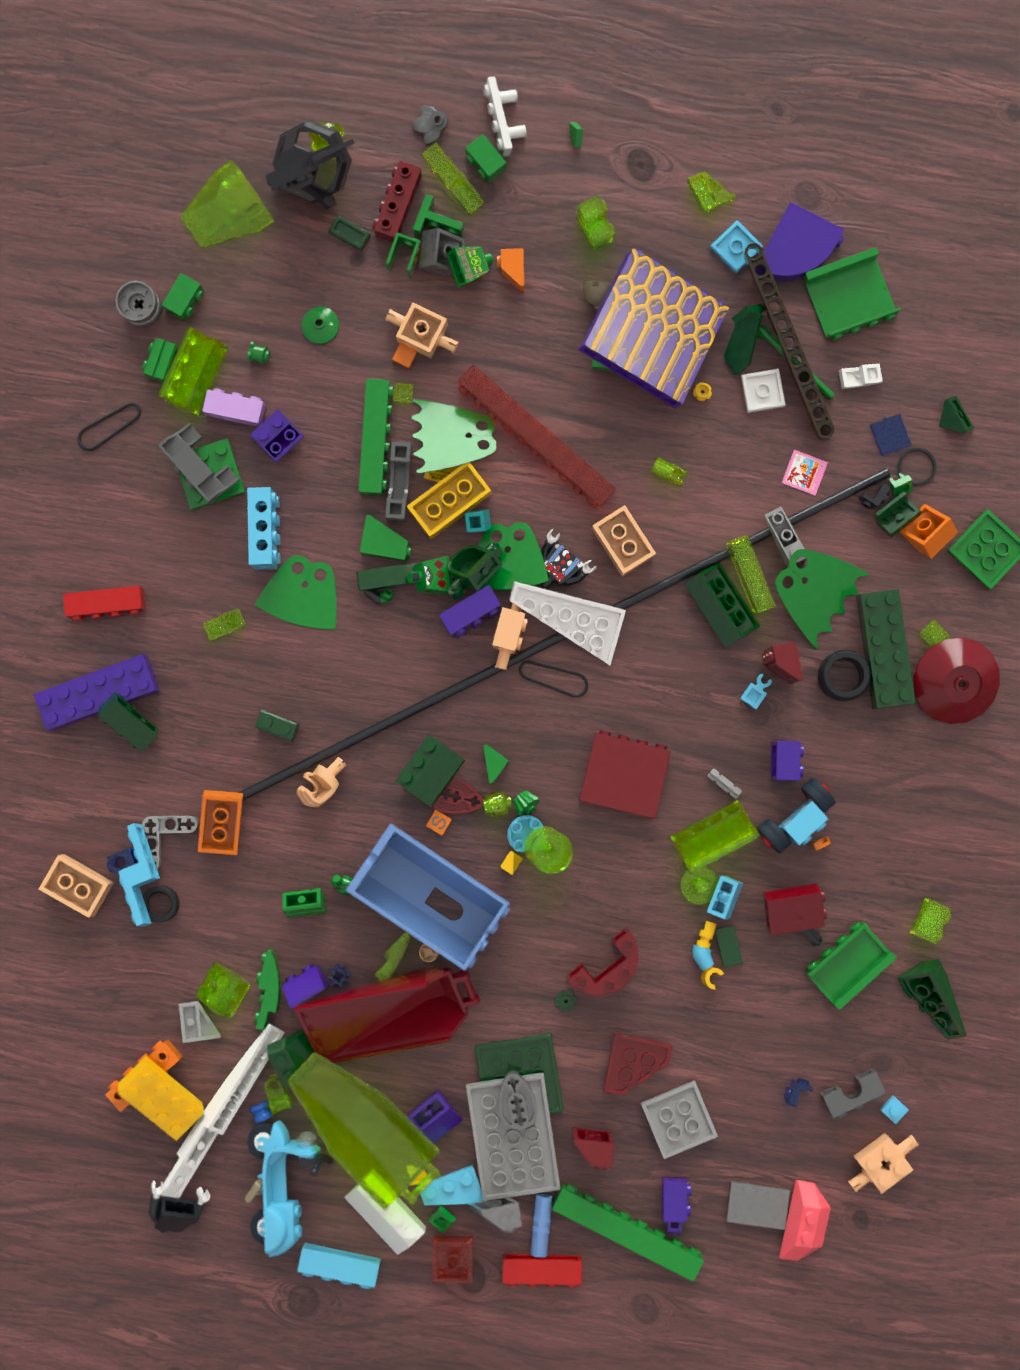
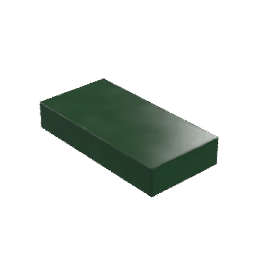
M337 215L328 230L333 236L362 251L371 236L369 232Z
M734 925L715 929L723 967L743 964Z

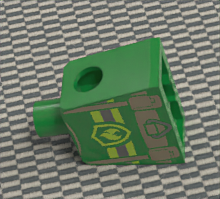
M480 246L456 247L446 253L458 288L488 273V265L493 264V256L490 253L484 254Z

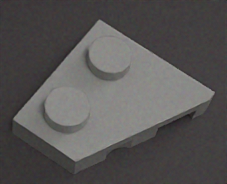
M199 1001L179 1003L183 1043L221 1038L219 1031Z

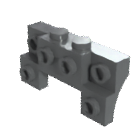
M188 423L178 432L166 437L158 446L174 463L172 468L179 475L183 473L187 478L184 480L191 489L195 487L207 502L211 504L223 492H228L240 479L227 465L216 474L209 469L192 449L203 438Z

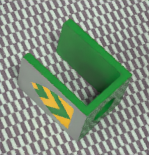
M396 233L386 261L387 270L391 272L401 244L414 249L407 268L408 278H412L420 255L421 241Z

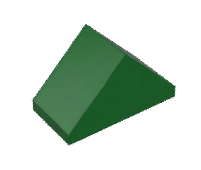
M483 745L489 783H494L509 760L490 746Z

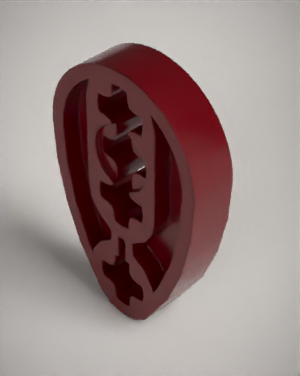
M453 777L444 791L450 789L449 793L455 794L458 791L461 800L453 802V798L448 797L445 800L444 796L440 795L433 804V807L444 813H469L482 807L483 798L472 786ZM474 796H477L480 804H476L475 807H472L471 802L465 800V798L473 799Z

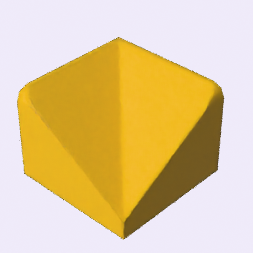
M510 851L501 864V868L513 875L522 861V857Z

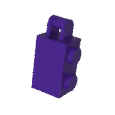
M662 1177L663 1222H667V1234H681L682 1222H687V1216L691 1215V1206L687 1204V1196H691V1184H688L686 1178ZM671 1222H678V1224L674 1226L671 1225Z

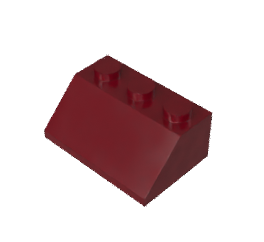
M796 641L772 645L764 650L762 661L764 666L767 665L769 671L789 684L804 680Z
M572 1127L574 1144L590 1165L595 1166V1169L601 1171L612 1168L614 1151L612 1133Z

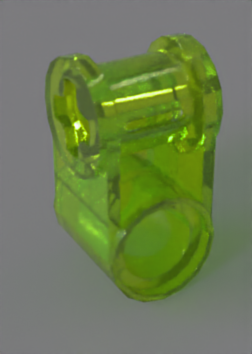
M277 1074L270 1076L265 1083L264 1089L272 1114L276 1115L277 1112L287 1108L289 1110L293 1109L292 1100L287 1088L283 1087ZM270 1082H277L279 1084V1088L272 1089L270 1087Z

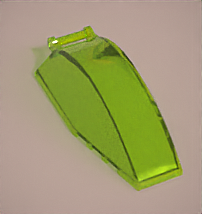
M316 1052L287 1081L299 1103L301 1102L307 1117L309 1120L311 1119L318 1136L322 1138L326 1145L328 1153L383 1210H386L401 1194L414 1205L417 1202L416 1198L435 1178L438 1179L441 1176L440 1172L431 1164L432 1160L441 1151L381 1091ZM426 1168L430 1173L412 1192H409L406 1188Z

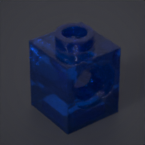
M127 848L107 857V867L114 875H119L118 871L139 863L134 856L133 848ZM120 857H123L126 861L123 868L118 865Z

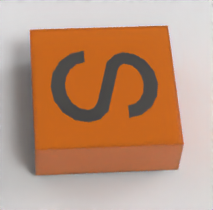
M435 810L426 826L443 836L452 819Z

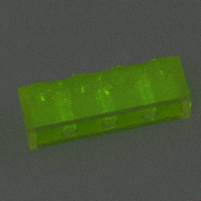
M742 535L725 542L753 613H761L775 607L776 605L748 535Z

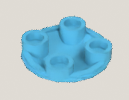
M523 815L516 818L508 828L507 838L509 844L517 852H530L540 848L544 839L542 823L538 818L531 815Z

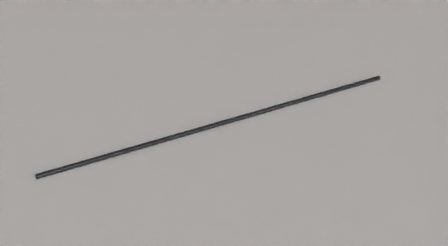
M885 468L787 518L793 526L889 478L890 473ZM767 527L612 606L625 610L771 537V531ZM558 632L510 656L507 668L567 639V637ZM496 664L238 793H243V800L503 671V669L496 668Z

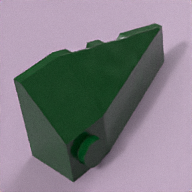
M939 959L921 962L897 977L906 995L910 999L914 998L920 1005L919 1009L922 1012L926 1011L933 1019V1024L948 1039L966 1037L967 1034L948 975Z

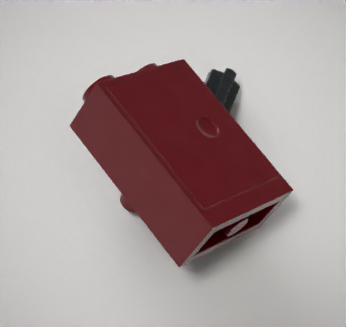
M817 883L763 892L766 923L770 935L801 931L813 946L821 944L823 941L822 937L815 928L825 927L824 919H827L825 907H823L825 893L823 890H820Z

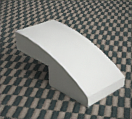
M868 364L839 370L841 389L857 388L883 382L880 364Z

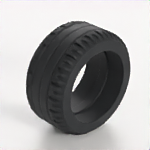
M840 650L830 654L823 660L818 670V682L822 691L837 701H849L860 697L867 690L871 681V671L867 661L860 654L851 650ZM838 660H848L858 669L859 682L852 691L841 692L830 682V668Z

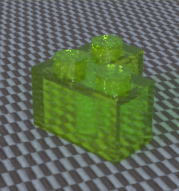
M598 195L577 205L576 216L594 251L614 241V233H616L611 222L608 223L606 219L608 207L603 199L600 200Z

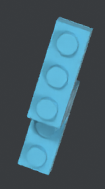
M133 823L127 826L129 831L128 838L133 843L135 849L134 856L139 863L118 871L120 875L119 881L121 886L124 887L126 893L125 900L132 911V921L136 926H147L152 923L140 887L158 880L160 877L142 824Z

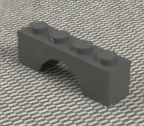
M392 442L390 486L385 518L389 522L406 523L413 449L411 443Z

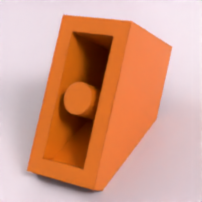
M501 249V256H497V267H501V274L520 292H524L523 249Z

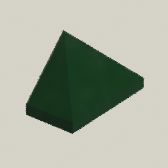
M957 396L946 399L939 427L963 434L975 429Z

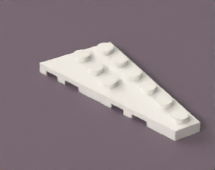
M514 581L509 599L512 603L538 618L608 665H611L626 610Z

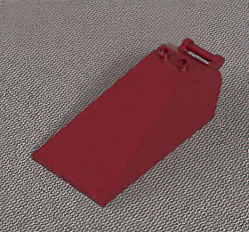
M436 966L416 970L295 1007L294 1011L322 1066L450 1042L451 1037L468 1016V1007L477 1005L480 1002V998L474 991L469 979L470 973L467 969L453 973L452 968ZM459 982H463L468 997H463L458 985Z

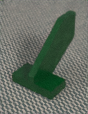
M763 304L747 306L732 317L735 327L723 357L735 375H738L751 365L762 319L761 313L766 310Z

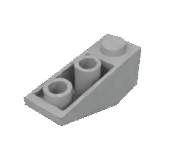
M779 507L765 514L764 517L779 553L788 567L793 553L796 550L804 549L783 508ZM803 556L799 557L796 560V566L806 561V558Z

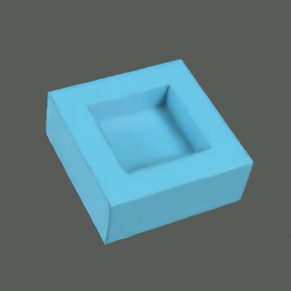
M893 1095L880 1108L895 1124L908 1112V1109Z

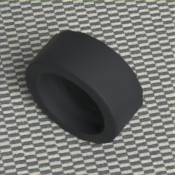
M158 885L149 888L143 894V899L152 922L162 923L172 919L177 914L180 900L172 888ZM156 893L167 894L171 900V908L164 915H156L149 908V900Z

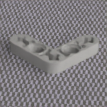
M149 816L143 820L142 826L147 841L152 838L157 843L155 849L151 850V853L157 852V855H152L154 862H156L157 870L161 867V833L195 832L199 828V820L195 816ZM179 818L182 819L181 822H189V819H191V822H194L195 825L191 827V830H189L188 826H181L182 830H179ZM151 819L153 823H156V827L152 828V833H157V836H147V833H151V828L147 827V823H150ZM169 819H173L176 823L173 830H169L166 827V822Z

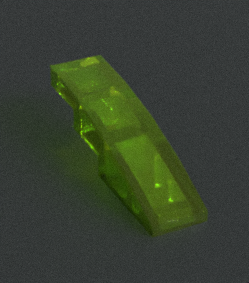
M437 142L421 154L430 168L469 214L484 203L463 172L459 171Z
M407 931L383 954L388 961L375 974L380 981L389 979L398 967L412 937Z

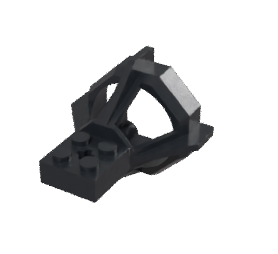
M312 120L305 121L280 134L272 162L275 171L265 175L267 183L271 190L279 188L280 191L285 190L286 193L310 203L319 202L326 210L337 205L333 194L344 189L352 162L347 147L355 143L353 139L343 142L339 131ZM299 132L315 133L324 138L329 145L311 152L297 145ZM336 157L337 169L332 184L325 189L315 183L318 165ZM300 190H302V191H304V192H306V193H308V194H310V195L304 194V193L300 192Z

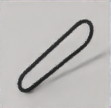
M128 403L84 427L78 434L77 441L79 445L85 450L98 448L137 420L141 414L140 407L135 403ZM130 405L138 409V414L135 418L94 447L87 448L81 443V434L90 427Z
M524 661L519 667V673L523 678L571 697H581L588 690V680L580 673L533 661ZM529 663L580 676L585 680V690L577 695L525 676L522 673V667Z

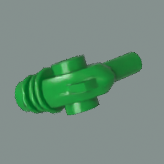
M335 875L331 879V883L334 887L338 888V893L348 896L349 892L346 889L353 878L343 875V878H341L339 875Z

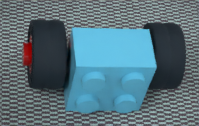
M814 778L809 779L801 787V791L808 801H805L779 826L767 818L756 828L762 836L761 840L768 848L772 847L780 854L791 845V842L796 845H805L812 839L810 835L813 832H819L826 826L825 821L828 818L824 813L835 805L836 801L825 784H821Z

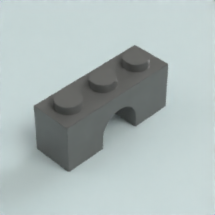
M871 1068L854 1076L858 1083V1089L851 1096L844 1095L838 1085L820 1093L832 1118H842L847 1115L848 1111L861 1109L865 1106L864 1103L874 1102L882 1098L886 1091L874 1069Z

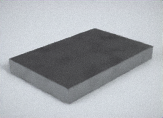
M731 1181L726 1222L785 1230L790 1190Z

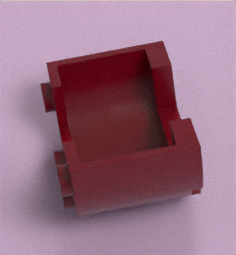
M627 927L612 938L614 944L623 955L595 978L590 975L581 963L567 975V979L572 986L589 995L603 996L619 991L631 980L638 964V948L632 933Z

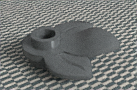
M425 106L420 109L421 117L414 121L412 129L416 132L424 133V143L431 144L439 139L441 130L447 127L448 117L444 112L436 111L434 107ZM438 118H441V121L439 123H436V120Z

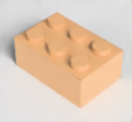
M625 505L592 525V531L622 577L656 555Z
M62 854L57 856L39 890L91 918L97 914L114 882L69 856Z

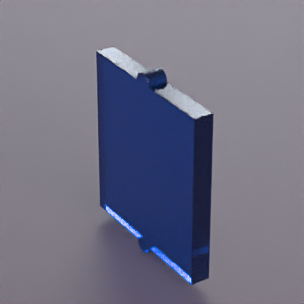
M900 414L890 418L884 417L882 421L870 425L881 456L894 451L897 453L900 449L912 445Z

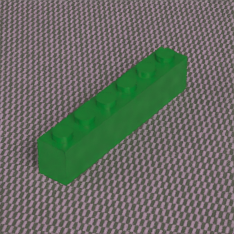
M366 379L358 490L360 495L383 496V491H387V480H384V473L388 472V461H385V458L390 450V442H387V435L391 434V423H388V416H392V405H389L390 398H393L394 387L391 386L389 380Z

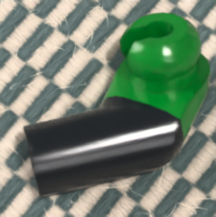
M385 589V591L379 593L375 590H366L364 593L376 604L388 603L393 599V592L390 589Z

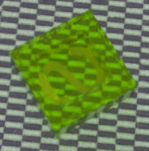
M395 382L393 402L412 404L414 384Z

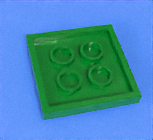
M228 438L193 449L214 474L227 465L240 479L228 492H223L211 504L246 493ZM183 473L180 474L190 509L195 510L211 505L195 487L191 489L184 481L187 478Z
M986 509L947 552L990 590L1020 559V538L991 511Z

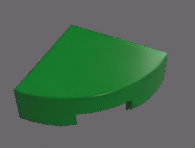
M569 122L571 142L575 148L581 147L583 128L576 122Z

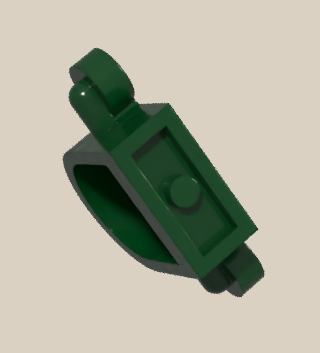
M490 543L486 548L476 545L467 546L453 555L448 563V569L456 579L448 590L453 599L461 598L465 594V588L478 592L502 566L498 557L501 556L503 550L498 543Z

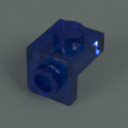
M798 1078L797 1081L791 1079L790 1087H787L784 1093V1099H786L785 1102L788 1106L796 1108L801 1089L813 1091L809 1081Z

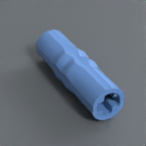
M536 1194L531 1256L539 1258L547 1257L552 1196L549 1194Z

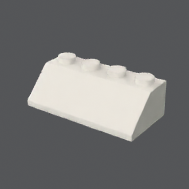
M373 1169L344 1196L397 1255L411 1247L425 1233L426 1226Z

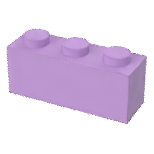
M214 388L213 391L207 390L202 412L209 417L259 427L263 421L266 405L259 397L251 396L250 398H245L240 393L232 392L231 395L226 394L224 390Z

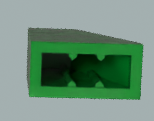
M366 515L360 554L406 562L407 558L411 557L412 552L409 542L372 516Z

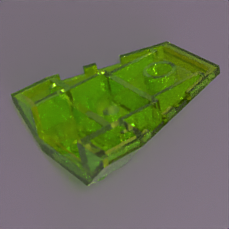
M232 160L212 174L180 216L201 248L224 242V240L232 237H241V235L246 233L258 232L274 221L260 197Z

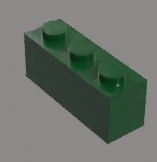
M116 692L99 706V719L104 724H109L113 727L117 735L126 738L133 748H138L142 752L158 737V728Z

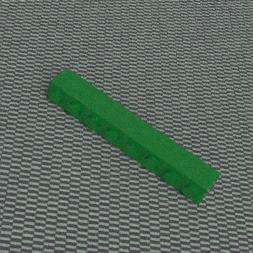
M571 1184L567 1186L561 1185V1190L558 1191L552 1204V1210L693 1282L695 1281L704 1262L701 1251L694 1247L689 1249L683 1246L684 1243L677 1238L670 1239L666 1237V1234L659 1229L654 1231L648 1228L649 1225L641 1220L637 1222L632 1220L629 1214L624 1211L619 1213L613 1210V1206L606 1202L601 1204L595 1201L596 1198L594 1196L578 1192V1189Z

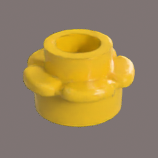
M698 383L695 386L693 395L697 397V400L705 401V399L711 397L710 385Z

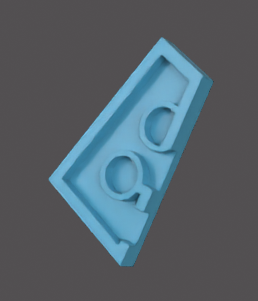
M474 1165L418 1185L424 1205L471 1204L483 1201L481 1185Z

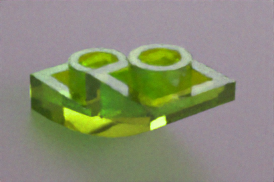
M239 608L202 623L209 642L246 626Z

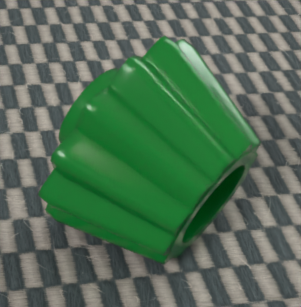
M526 790L520 793L513 803L518 815L523 816L531 814L537 808L536 805L539 804L540 799Z

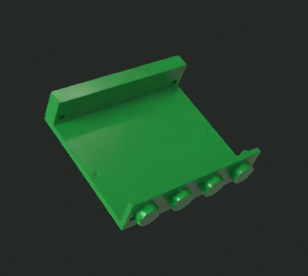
M877 247L804 274L802 279L826 341L833 339V341L839 340L844 337V334L849 332L851 335L861 331V328L866 326L872 328L877 326L882 320H886V322L891 321L901 311L900 307L895 309L876 260L879 255Z

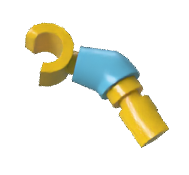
M706 921L704 930L700 929L699 932L700 940L697 939L696 945H693L692 956L699 968L703 970L701 974L702 983L708 988L716 989L715 985L711 984L709 980L711 974L716 973L720 976L724 974L722 970L713 967L714 962L710 950L711 943H709L710 939H713L717 924Z

